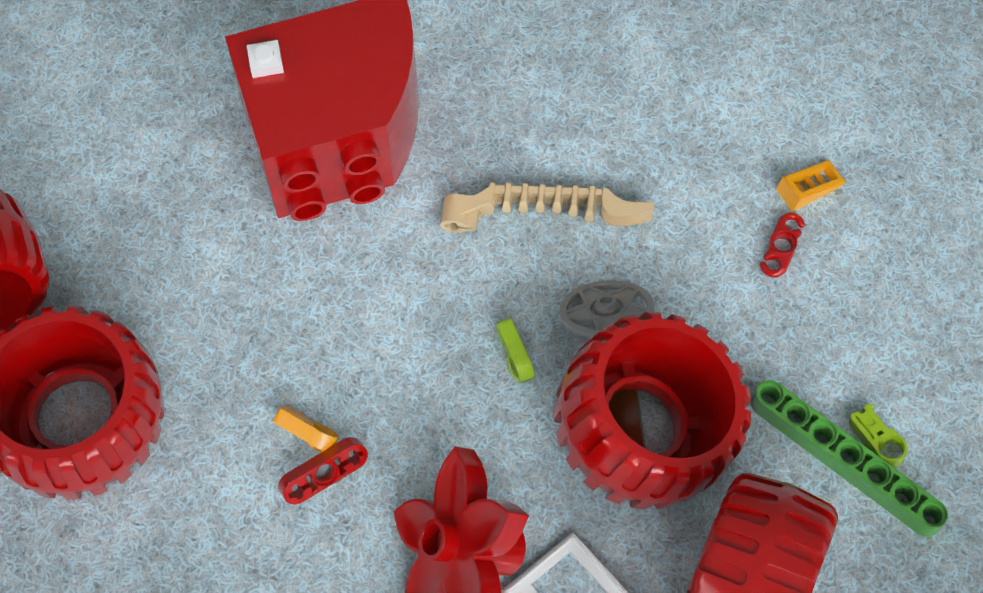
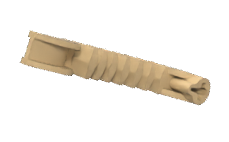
M490 182L488 188L476 195H446L443 202L440 227L450 232L463 233L465 231H475L478 218L486 214L493 215L495 204L502 205L503 213H510L512 203H519L518 210L520 213H527L529 203L535 204L536 213H543L545 204H552L553 214H560L562 204L569 205V217H576L579 205H586L584 219L585 222L589 223L593 222L595 207L599 205L601 206V217L607 224L611 226H630L652 220L654 202L625 201L615 196L609 188L596 189L595 186L591 185L589 188H579L578 185L562 187V185L558 184L556 187H546L545 184H540L538 187L529 186L526 183H523L522 186H512V183L496 185L494 182Z

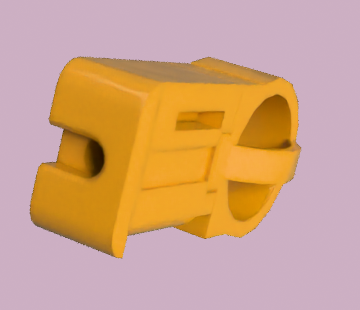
M291 406L279 407L273 420L275 424L306 441L311 448L319 452H323L333 446L340 438L332 429L313 421L294 410Z

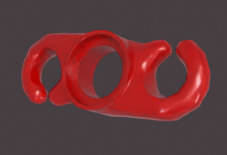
M788 212L778 219L768 243V251L764 254L763 258L765 261L776 260L780 267L777 270H771L766 262H761V271L766 276L777 278L787 271L798 244L797 239L802 232L799 228L790 230L785 224L788 220H794L800 228H804L805 222L799 214ZM785 239L790 243L791 248L787 251H781L775 247L774 241Z

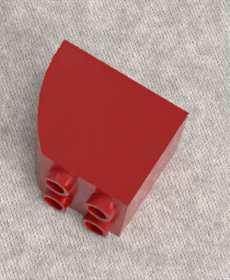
M357 0L225 36L243 106L278 218L291 215V218L295 221L312 220L325 212L327 204L348 198L354 204L371 203L385 193L386 187L393 186L397 182L414 143L419 105L412 20L407 0ZM278 40L284 73L253 78L247 45Z

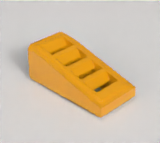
M826 160L783 176L776 190L790 210L795 211L838 189L846 181L833 164ZM824 171L830 181L826 182L820 172ZM813 176L819 186H816L810 177ZM803 181L808 190H805L800 182Z

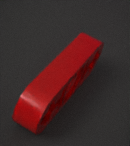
M345 438L284 474L279 480L278 490L287 503L293 505L300 504L362 467L367 460L368 452L357 438ZM353 450L354 455L349 458V452ZM337 459L340 465H337L334 460ZM326 464L330 465V470L326 475L316 476L319 467ZM307 476L312 480L310 483L306 479ZM297 484L298 489L293 491L292 486Z

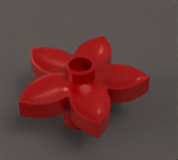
M454 446L444 460L437 475L434 501L412 499L404 502L393 511L401 540L407 548L418 553V557L408 574L405 593H501L499 575L510 576L523 563L526 552L523 529L529 515L516 504L487 499L486 473L474 449Z

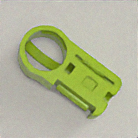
M511 317L497 322L496 333L508 357L507 367L509 373L518 383L533 379L535 374L532 363Z
M874 404L864 406L861 413L859 411L852 413L849 425L862 443L894 468L899 467L904 462L908 451L905 439L894 428L889 430L873 411ZM885 442L893 443L900 448L902 455L898 458L893 456L887 458L880 453L879 448L880 450L886 448Z

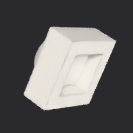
M278 40L247 45L253 78L284 73Z

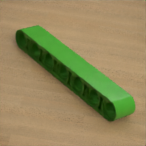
M766 380L758 385L752 399V407L760 417L916 533L926 537L934 536L946 524L948 511L938 499L780 383ZM769 395L774 399L775 403H766L761 399V396ZM794 414L800 418L801 422L793 423L788 419L787 415ZM813 434L824 435L828 442L821 443L817 441ZM847 453L851 455L854 462L848 463L844 461L840 454ZM867 473L878 475L881 483L872 482ZM895 493L905 495L908 503L899 502L895 497ZM923 513L932 515L935 518L936 524L926 522L923 518Z

